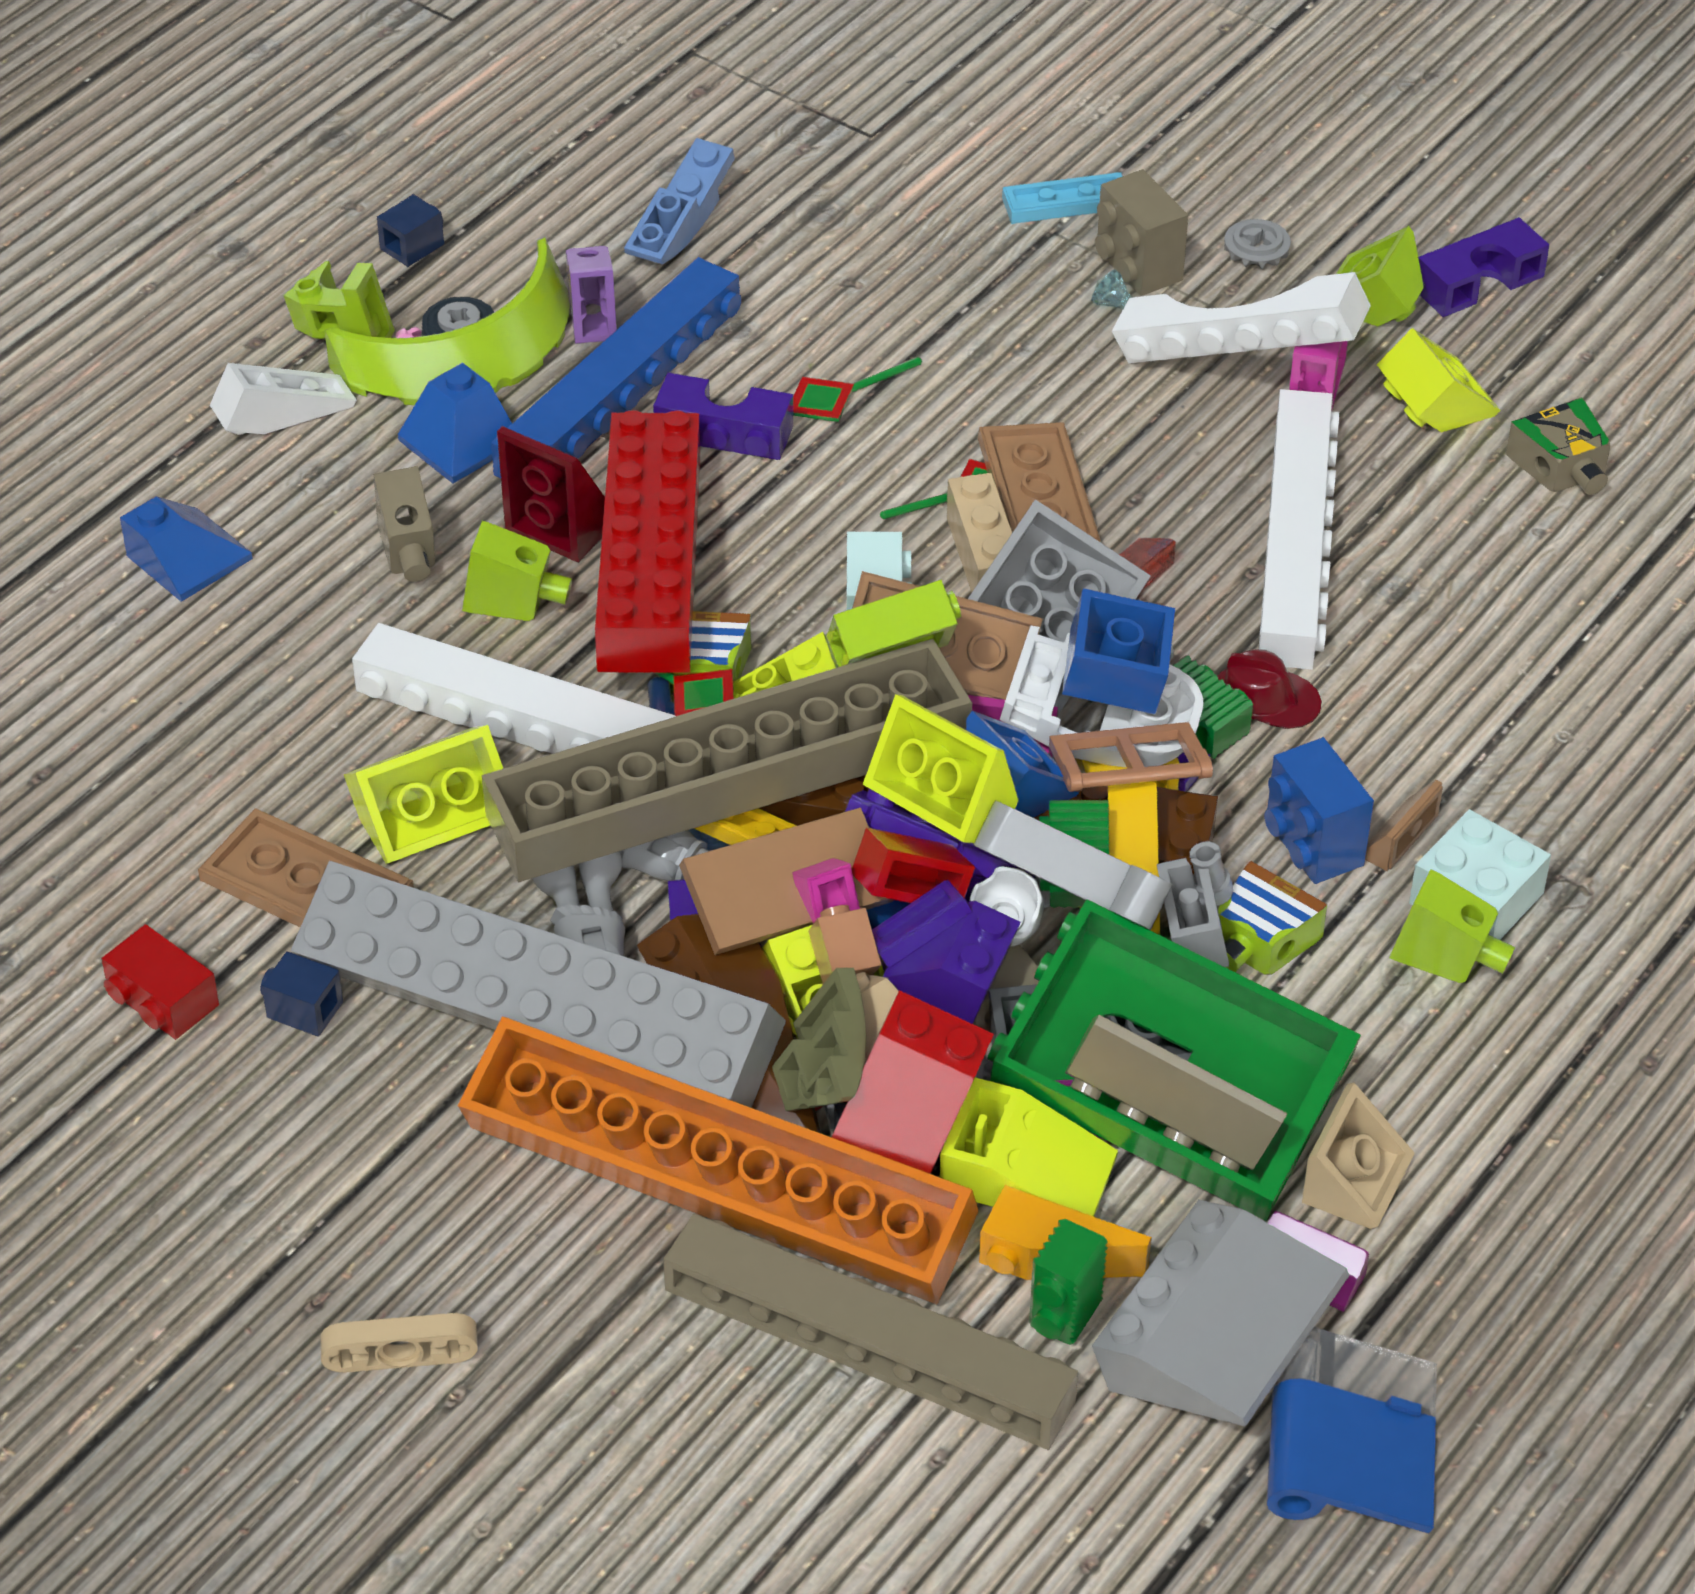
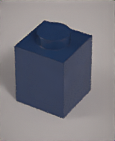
M414 194L377 216L380 250L407 267L444 245L442 212L434 205L428 204Z
M286 951L275 968L271 967L267 970L261 982L260 992L264 998L266 1017L268 1019L317 1037L321 1035L343 1003L339 970Z

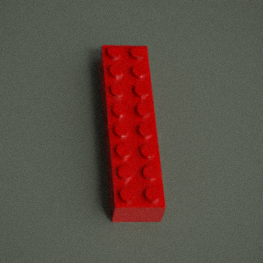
M639 411L611 413L595 620L597 672L690 673L700 475L699 413H685L683 411H671L668 413H642Z

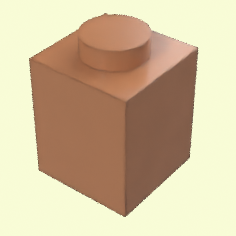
M839 905L820 912V917L817 918L808 932L822 984L825 983L836 968H854L856 974L865 972L866 975H874L881 966L866 908L850 911L849 905Z

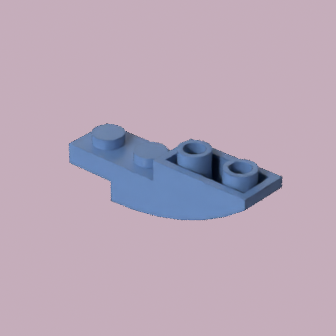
M696 138L667 189L659 187L625 245V253L659 264L666 263L680 253L697 234L720 200L718 188L735 160L733 148Z

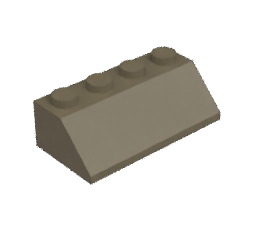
M1097 1015L1092 1019L1065 1071V1074L1074 1078L1070 1086L1071 1088L1096 1101L1099 1100L1102 1093L1120 1102V1105L1116 1111L1142 1125L1145 1124L1148 1117L1166 1126L1163 1133L1164 1136L1191 1149L1194 1142L1213 1151L1209 1159L1235 1172H1238L1240 1166L1247 1170L1254 1169L1287 1115L1282 1110L1101 1015Z

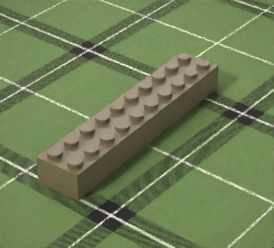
M930 639L482 775L485 813L519 883L866 775L895 694L903 695L965 730L966 718L972 711V702L934 639Z

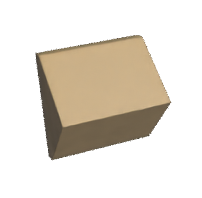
M1354 1082L1345 1086L1308 1157L1302 1203L1372 1229L1379 1226L1415 1153Z

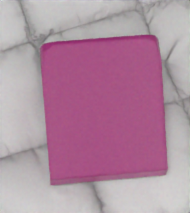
M832 858L792 873L794 883L813 924L820 917V912L834 906L849 905L850 911L860 909L850 863Z

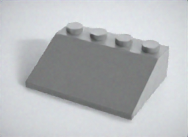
M1035 499L968 599L1042 618L1039 635L1065 642L1067 633H1070L1071 624L1083 588L1136 599L1151 576ZM1064 677L1054 705L1058 707V714L1070 698V696L1062 694Z
M1198 1200L1092 1344V1348L1109 1391L1246 1426L1345 1283L1349 1273L1343 1265L1243 1209Z

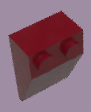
M502 426L497 430L505 529L545 544L551 551L579 563L602 539L605 496L578 458Z

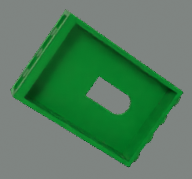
M1086 899L1078 915L1069 912L1057 935V939L1062 942L1056 953L1052 954L1047 951L1043 956L1034 975V979L1039 982L1033 993L1029 994L1024 991L1017 1001L1011 1015V1019L1016 1022L1010 1033L1006 1035L1000 1032L995 1039L987 1057L988 1060L993 1062L990 1081L1023 1090L1083 1129L1267 1221L1353 1058L1361 1034ZM1097 1015L1103 1017H1122L1192 1052L1188 1062L1287 1113L1254 1169L1247 1170L1240 1166L1238 1172H1235L1209 1159L1213 1151L1194 1142L1191 1149L1164 1136L1163 1133L1166 1126L1148 1117L1145 1124L1142 1125L1116 1111L1120 1105V1102L1102 1093L1099 1100L1096 1101L1070 1086H1065L1055 1081L1074 1080L1073 1077L1065 1074V1071L1092 1019Z

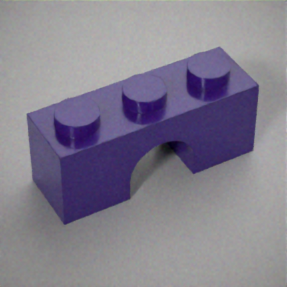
M1520 217L1418 257L1424 286L1420 296L1442 317H1446L1477 304L1481 277L1497 279L1510 290L1543 278L1550 244Z
M667 373L653 405V413H668L671 411L699 413L700 447L780 460L793 429V394L751 387L748 396L741 403L732 406H721L710 401L709 379Z

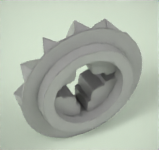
M1248 219L1235 223L1227 230L1224 240V250L1230 252L1231 260H1242L1245 267L1250 264H1257L1261 269L1266 263L1278 266L1280 259L1288 257L1291 245L1290 236L1283 227L1262 219ZM1261 240H1263V245L1260 244L1258 247H1254L1256 246V244H1259Z

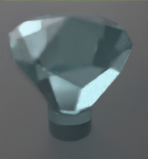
M1114 269L1097 281L1091 301L1097 305L1119 307L1123 310L1129 298L1133 297L1128 293L1121 273Z

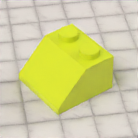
M1411 328L1376 364L1387 378L1383 385L1400 401L1404 399L1408 404L1404 408L1405 413L1420 427L1427 423L1442 433L1495 417L1501 411L1459 358L1414 328Z

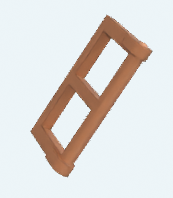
M1189 722L1049 736V747L1060 768L1064 783L1069 792L1082 791V788L1198 777L1199 779L1211 778L1213 775L1211 759L1206 750L1202 748ZM1178 740L1189 760V763L1144 767L1133 744ZM1116 746L1127 769L1082 773L1071 750Z

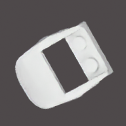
M1031 625L1000 720L1025 730L1032 738L1049 747V736L1077 733L1060 726L1061 719L1051 715L1065 674L1070 633H1067L1065 642H1060L1038 635L1040 627ZM1169 664L1168 678L1155 714L1108 704L1100 731L1189 722L1194 733H1196L1203 710L1202 693L1189 675ZM1178 740L1133 744L1144 767L1163 765L1184 752ZM1116 746L1071 750L1074 758L1104 765L1126 767Z

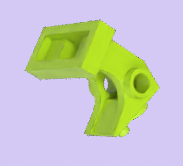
M325 261L315 270H312L309 275L298 280L295 286L283 295L295 329L315 339H324L325 330L331 327L367 336L391 338L395 332L373 263H357L342 288L339 289L336 287L331 272L330 261Z

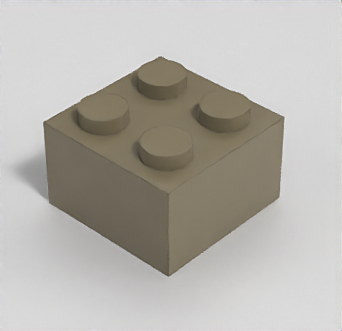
M1144 169L1101 184L1100 203L1097 206L1099 217L1098 235L1095 238V246L1099 256L1107 260L1119 273L1122 280L1129 283L1140 296L1183 281L1189 215Z

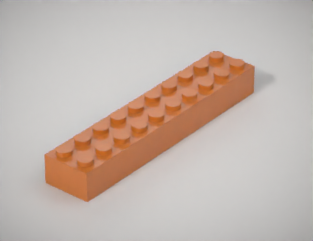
M504 1016L501 1017L458 1104L459 1109L472 1129L712 1220H720L741 1231L937 1305L979 1212L973 1190Z

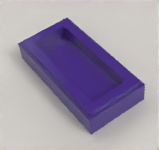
M948 880L943 881L872 929L879 957L888 968L892 967L970 914L972 910Z

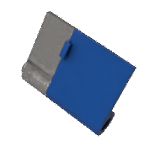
M1314 1326L1272 1389L1267 1485L1268 1509L1275 1515L1285 1519L1305 1520L1316 1516L1328 1504L1429 1534L1434 1529L1437 1363Z

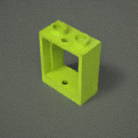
M941 579L833 615L827 639L837 667L930 639H934L940 648L949 644L958 624L956 619L961 618V611L954 592H946Z

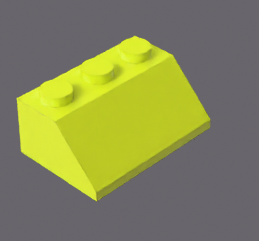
M895 694L863 785L960 841L975 843L994 801L1003 803L1013 809L1016 808L1018 803V797L1004 751L903 695Z
M483 725L472 727L343 775L361 823L383 860L388 864L490 826L485 813L482 775L501 770L503 766L489 726Z

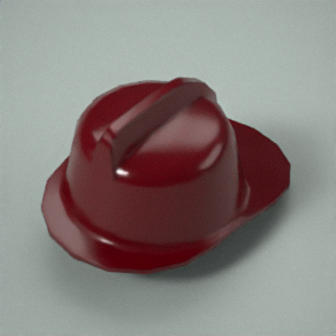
M1252 649L1241 653H1232L1228 659L1227 669L1220 672L1217 676L1219 680L1223 679L1226 685L1230 684L1232 690L1235 688L1240 689L1251 699L1253 703L1252 719L1275 727L1291 729L1301 728L1312 723L1320 714L1322 700L1318 690L1306 679L1287 672L1283 660L1273 652L1264 649Z

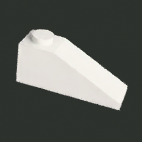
M228 363L210 406L226 431L238 435L245 433L267 434L352 408L356 403V398L342 377L337 374Z

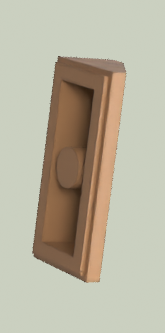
M1438 780L1433 781L1408 798L1368 842L1366 861L1385 871L1391 869L1438 817L1443 790L1442 782Z

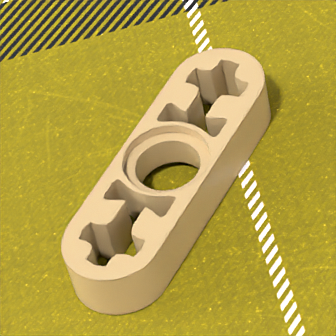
M460 1313L341 1322L328 1326L322 1331L320 1336L321 1362L323 1366L331 1371L341 1373L460 1363L472 1358L478 1350L476 1322L470 1316ZM397 1341L409 1342L405 1344H389Z

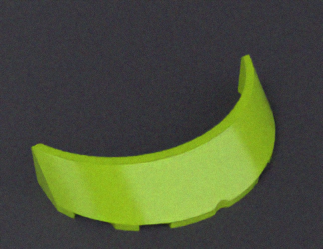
M546 238L537 240V263L526 285L510 302L493 314L452 331L408 338L367 336L331 327L325 330L330 369L334 374L340 375L350 391L367 397V392L369 391L380 395L397 397L404 405L414 406L429 381L462 362L489 382L495 393L503 387L513 386L526 379L543 366V358L553 347L559 348L565 337V327L570 310L569 292Z

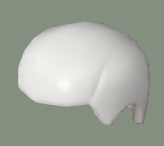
M1004 866L996 868L989 878L974 886L970 896V901H978L1021 922L1011 946L1019 945L1029 939L1040 926L1044 910L1043 897L1037 881L1023 869Z

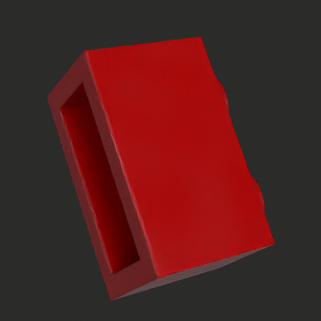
M866 827L851 870L852 875L871 895L912 903L946 880L965 898L975 866L953 845Z
M144 924L101 958L106 979L104 987L109 996L118 1004L126 1003L139 1013L149 1027L155 1030L160 1028L175 1040L219 1006L214 973L147 924Z

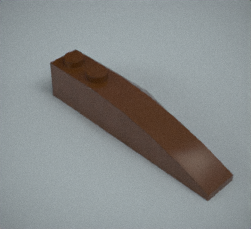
M699 914L676 916L637 944L647 964L768 1003L786 1020L751 1108L821 1133L815 1107L786 1111L772 1066L797 1035L793 1019L788 1016L784 1000L787 997L784 983L761 943H754L715 955Z

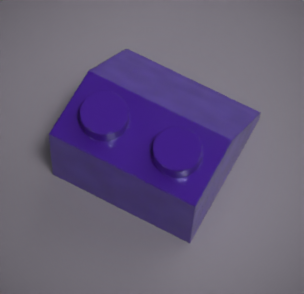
M978 901L967 902L972 910L970 914L892 967H887L883 975L898 991L905 992L972 1024L1006 958L1021 923Z

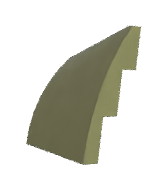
M836 968L793 1023L798 1039L791 1041L772 1066L786 1111H796L850 1101L855 1097L861 1082L866 1050L865 1013L861 991L854 968Z

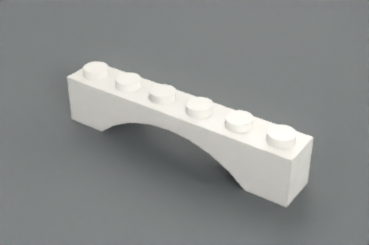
M1351 272L1316 276L1300 286L1277 296L1252 304L1230 308L1208 309L1188 306L1175 301L1167 294L1129 298L1112 329V333L1128 363L1351 341L1355 339L1371 305L1356 273Z

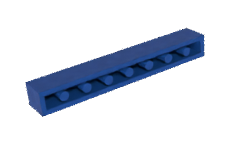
M700 257L696 258L513 422L508 429L573 457L580 458L596 439L610 430L611 413H624L632 410L644 395L653 387L661 384L667 373H670L679 363L685 362L693 350L704 340L710 339L715 330L728 318L736 315L742 301L739 275ZM496 438L491 442L494 476L501 479L498 439Z

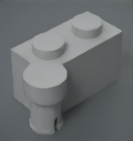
M1201 842L1196 844L1190 851L1194 875L1192 874L1191 865L1186 858L1157 864L1160 878L1173 884L1164 901L1172 941L1226 967L1229 966L1217 906L1224 904L1231 898L1233 885L1229 871L1223 867L1220 847L1213 842Z

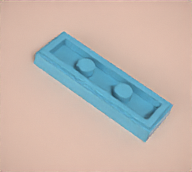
M1117 172L1002 187V200L1011 224L1097 213V206L1100 203L1101 184L1122 177V173Z

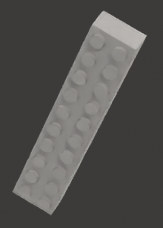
M330 860L290 950L296 955L339 970L341 978L492 1029H496L501 1017L504 1016L750 1108L753 1105L786 1022L768 1003Z

